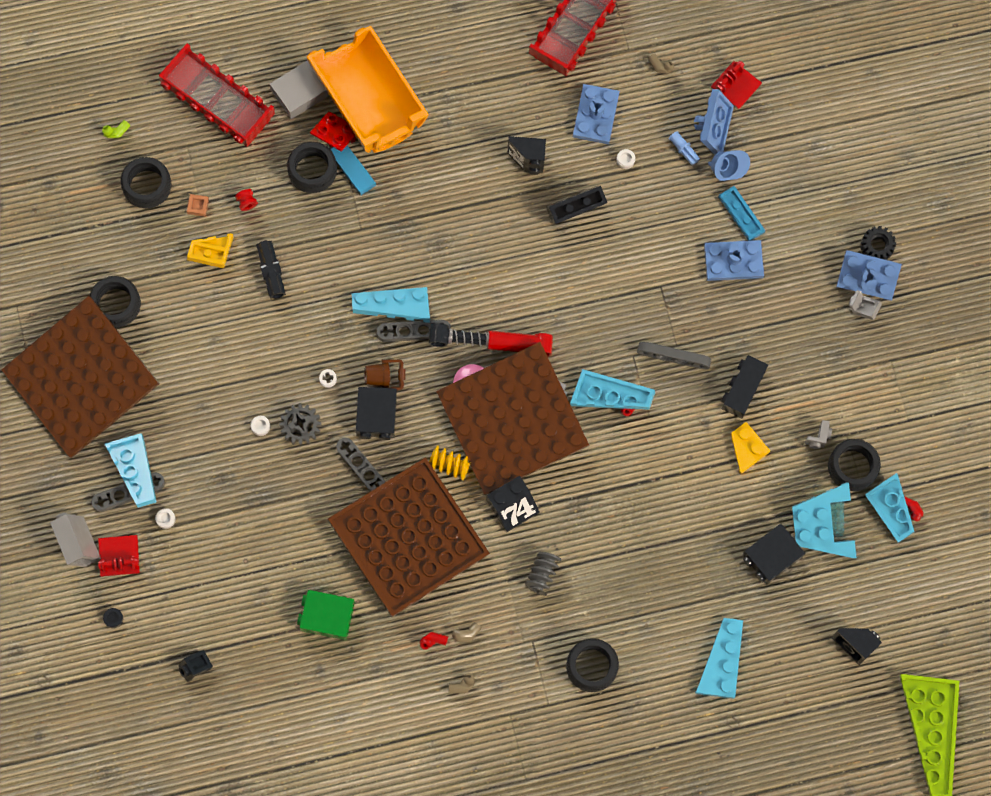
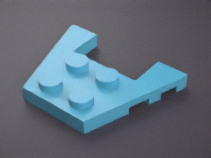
M848 482L792 506L795 541L800 547L857 558L855 540L834 542L830 503L851 501Z

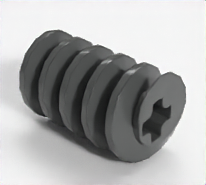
M539 552L537 554L538 559L534 561L536 566L531 568L533 573L528 575L530 580H527L525 585L531 591L546 596L547 594L543 589H550L546 582H553L549 575H556L552 568H559L555 561H561L562 559L551 553Z

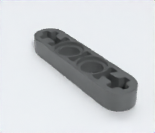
M430 320V323L423 321L383 323L377 328V336L382 342L429 340L431 324H446L449 326V329H451V326L446 320ZM426 326L429 332L426 335H421L418 332L419 327ZM402 327H407L410 330L407 336L400 335L399 330ZM393 328H396L397 336L394 337V333H388V336L384 337L381 332H383V329H387L388 332H394Z
M639 342L637 353L643 356L704 370L710 369L712 360L705 355L649 342Z
M341 438L337 442L338 453L370 492L377 488L374 485L376 482L378 486L385 483V480L351 439ZM343 443H344L345 445L350 444V445H349V450H350L351 453H352L350 456H349V453H348L345 449H344V450H341V449H342V445H341V444H343ZM360 457L363 463L356 467L352 464V459ZM366 472L374 473L375 477L372 481L364 479Z
M157 472L151 473L152 481L153 478L161 480L158 486L153 484L154 491L158 492L165 486L164 477ZM124 483L96 494L92 498V506L98 512H105L134 500ZM117 491L125 493L121 501L114 499V494ZM107 495H110V498L113 501L112 504H110L109 501L104 502L103 507L96 505L98 503V499L100 498L103 501L108 500Z

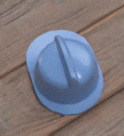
M741 150L721 151L714 155L712 161L708 162V165L711 166L718 180H734L742 178L747 173L750 167V157Z

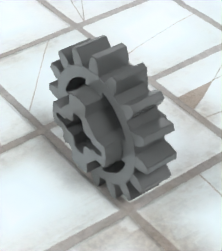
M299 403L298 408L291 405L292 410L285 409L286 416L281 415V420L284 421L279 423V426L284 428L281 430V434H287L285 440L292 439L293 445L296 441L299 442L300 446H302L303 441L310 444L309 439L316 440L315 433L320 434V430L317 428L322 426L321 422L318 421L320 415H315L316 409L310 411L308 404L305 408H302L301 403ZM293 416L292 422L288 425L289 419ZM297 419L303 424L304 431L298 425ZM313 424L312 430L308 433L309 427Z

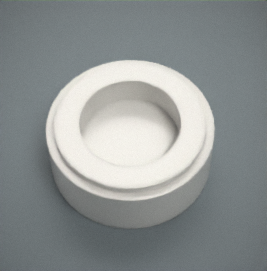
M628 149L621 150L616 159L618 166L623 169L631 168L635 163V154Z
M264 416L253 418L251 421L252 432L257 436L266 435L270 430L269 420Z
M161 509L157 512L155 520L160 528L169 529L175 524L176 518L170 509Z

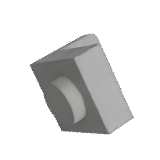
M859 290L855 292L849 301L853 314L871 320L875 319L882 305L879 300L863 296Z
M822 420L819 425L818 437L807 436L805 444L809 445L812 449L824 448L827 439H830L832 428H829L830 421Z

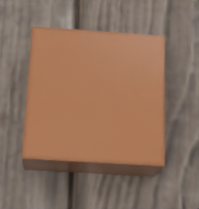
M190 194L187 214L206 217L209 197Z

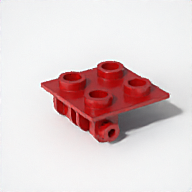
M740 60L738 62L733 61L711 85L712 89H719L738 109L745 104L762 84L761 81L743 68L745 64Z
M330 111L310 132V134L341 152L349 143L353 144L356 140L355 134L348 123Z
M138 535L98 538L99 555L101 557L100 561H98L100 577L140 573Z

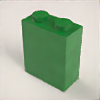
M308 590L307 595H303L301 606H304L303 614L299 613L297 625L300 626V631L347 641L355 600Z

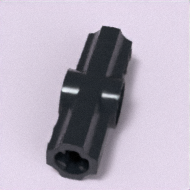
M272 240L261 241L256 244L268 294L270 299L281 298L286 293L281 278L280 264L278 259H276Z

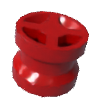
M252 189L242 190L235 195L236 201L240 203L241 211H247L257 206L258 202L253 197Z

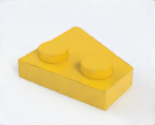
M230 233L226 237L221 238L214 236L204 240H192L187 260L224 268L234 238L233 234Z
M747 422L731 433L740 474H743L770 453L768 447Z

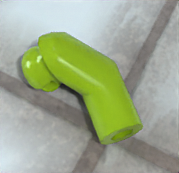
M123 120L117 128L106 125L102 128V133L106 138H120L128 130L130 124Z

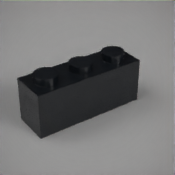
M595 186L548 205L546 209L552 224H558L608 202L602 187Z
M750 355L747 356L746 360L741 359L737 367L740 372L738 376H733L729 384L732 388L729 393L725 392L721 400L724 403L722 410L743 419L767 370L768 364Z

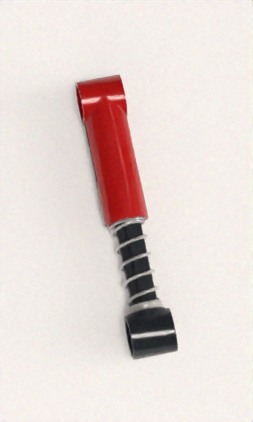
M434 323L430 325L429 345L446 347L448 344L455 342L457 345L458 343H464V345L472 344V346L477 344L480 347L485 345L489 350L520 352L541 342L547 357L552 355L553 336L547 333L532 335L490 330L486 334H481L478 331L476 333L471 331L460 332L455 329H449V326L446 324Z

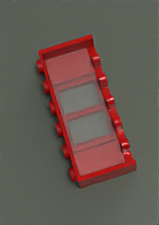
M564 0L562 3H559L554 16L548 18L543 32L540 31L538 33L535 44H530L529 54L557 72L567 76L569 71L572 72L575 69L579 56L582 57L585 54L588 42L592 43L597 35L595 32L598 27L602 28L605 24L607 14H611L615 9L617 0Z
M188 43L159 74L160 85L165 90L175 93V96L183 102L185 100L188 102L191 109L195 112L200 111L204 114V118L210 123L215 122L219 125L218 128L222 132L229 133L237 143L244 144L246 147L251 144L275 114L273 105L267 107L263 104V99L260 96H252L246 86L242 85L240 87L234 82V78L231 75L225 76L222 74L216 64L211 66L207 63L201 53L196 55L192 52Z

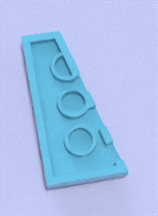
M427 287L351 293L353 313L372 316L380 314L387 315L388 318H395V316L404 317L406 320L411 321L420 319L423 322L430 323Z
M582 369L570 405L649 410L655 390Z
M142 433L105 443L137 507L156 503Z
M723 618L695 694L735 699L743 620Z

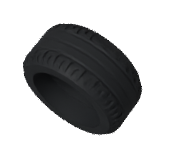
M307 142L298 145L291 152L287 161L290 181L297 189L306 193H317L326 190L334 182L337 175L336 158L333 152L327 146L318 142ZM318 156L327 162L328 169L320 178L305 179L296 171L298 163L305 157Z
M150 157L134 159L126 165L121 174L120 181L124 196L136 207L150 209L159 206L170 194L172 187L170 174L166 166L157 159ZM143 171H153L162 178L160 187L148 195L137 194L130 187L133 178Z
M108 276L94 285L89 296L99 306L102 296L110 290L121 289L129 293L131 301L124 312L117 315L104 313L115 328H120L135 320L140 311L141 299L137 288L131 281L121 276Z
M848 439L839 443L828 460V471L831 479L838 486L848 482L850 491H860L869 487L877 478L881 467L878 452L870 443L861 439ZM856 451L864 455L869 462V474L862 479L847 477L839 467V457L842 453Z
M594 638L585 639L577 643L571 649L566 663L567 674L571 682L586 692H599L609 687L615 680L619 669L618 656L612 646L603 640ZM597 650L607 657L609 671L603 679L588 681L578 674L576 660L582 652Z

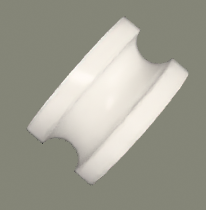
M330 369L323 370L319 376L320 383L327 388L333 387L337 381L335 372ZM326 374H329L330 377H333L331 383H327L326 380H323V377H326Z

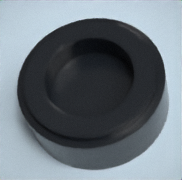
M116 608L108 609L103 615L105 625L112 629L120 627L124 620L123 614Z

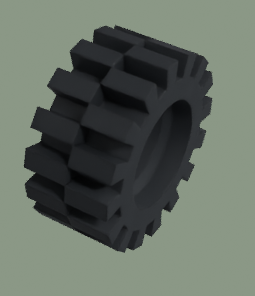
M874 226L871 230L868 229L860 243V249L863 250L862 254L885 260L890 258L896 246L895 236L892 237L893 232H888L886 227L882 229V226H878V228ZM875 238H880L885 242V248L880 251L875 250L871 245V241Z

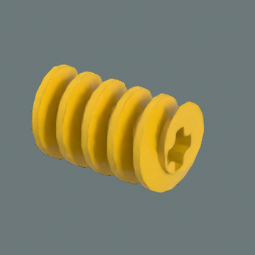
M438 445L434 448L429 460L434 470L439 466L440 473L446 469V474L450 475L453 472L454 478L461 474L462 481H464L470 467L468 456L461 460L460 453L456 457H453V451L447 455L446 448L439 452Z

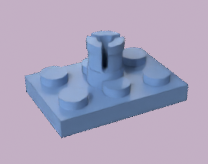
M583 84L573 138L609 144L620 91Z
M712 89L705 116L697 115L694 119V122H699V124H694L695 129L702 130L700 141L714 155L724 151L734 105L719 89Z
M761 240L704 244L707 281L758 279L764 277Z
M846 250L836 286L855 292L859 290L863 294L892 301L902 264Z

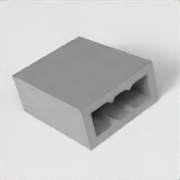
M308 61L270 83L271 92L290 119L295 118L328 97L327 90Z
M61 513L56 516L55 520L50 522L67 565L86 567L101 559L83 516Z

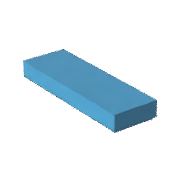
M348 145L342 152L334 147L330 149L336 158V163L360 195L376 186V182Z
M735 186L719 194L718 198L748 241H752L765 233V229Z

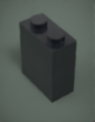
M358 387L356 436H360L361 439L379 437L380 440L395 438L397 388Z
M780 523L746 549L743 553V560L747 566L754 568L756 571L755 575L759 581L765 582L768 585L802 559L806 553Z

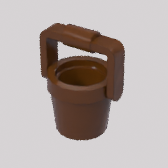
M382 359V364L365 366V385L402 390L404 388V380H406L403 361L401 359ZM399 362V387H389V363Z

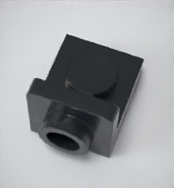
M202 650L184 658L178 667L181 676L189 682L195 676L211 670L213 665L205 651Z

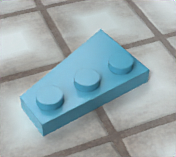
M898 473L865 494L898 543L915 532Z

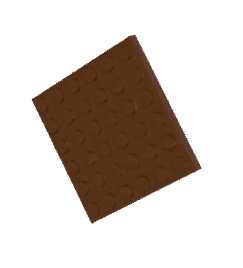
M90 296L85 298L1 369L70 458L74 457L160 384Z
M541 342L436 391L466 456H468V461L484 495L495 491L519 475L523 478L590 446Z
M426 457L328 518V522L391 617H394L490 554Z

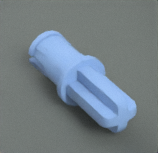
M678 131L669 137V140L679 150L678 153H682L691 165L696 164L700 160L699 156L690 147L691 144L687 143Z

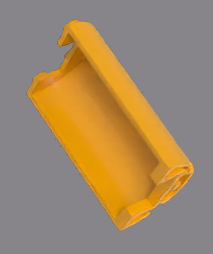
M371 26L358 29L355 32L353 42L348 45L343 44L333 52L325 53L324 49L314 50L307 56L310 66L367 153H370L371 150L374 153L381 152L397 145L412 135V131L416 126L420 128L426 121L429 114Z

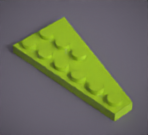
M900 674L930 796H952L960 681Z

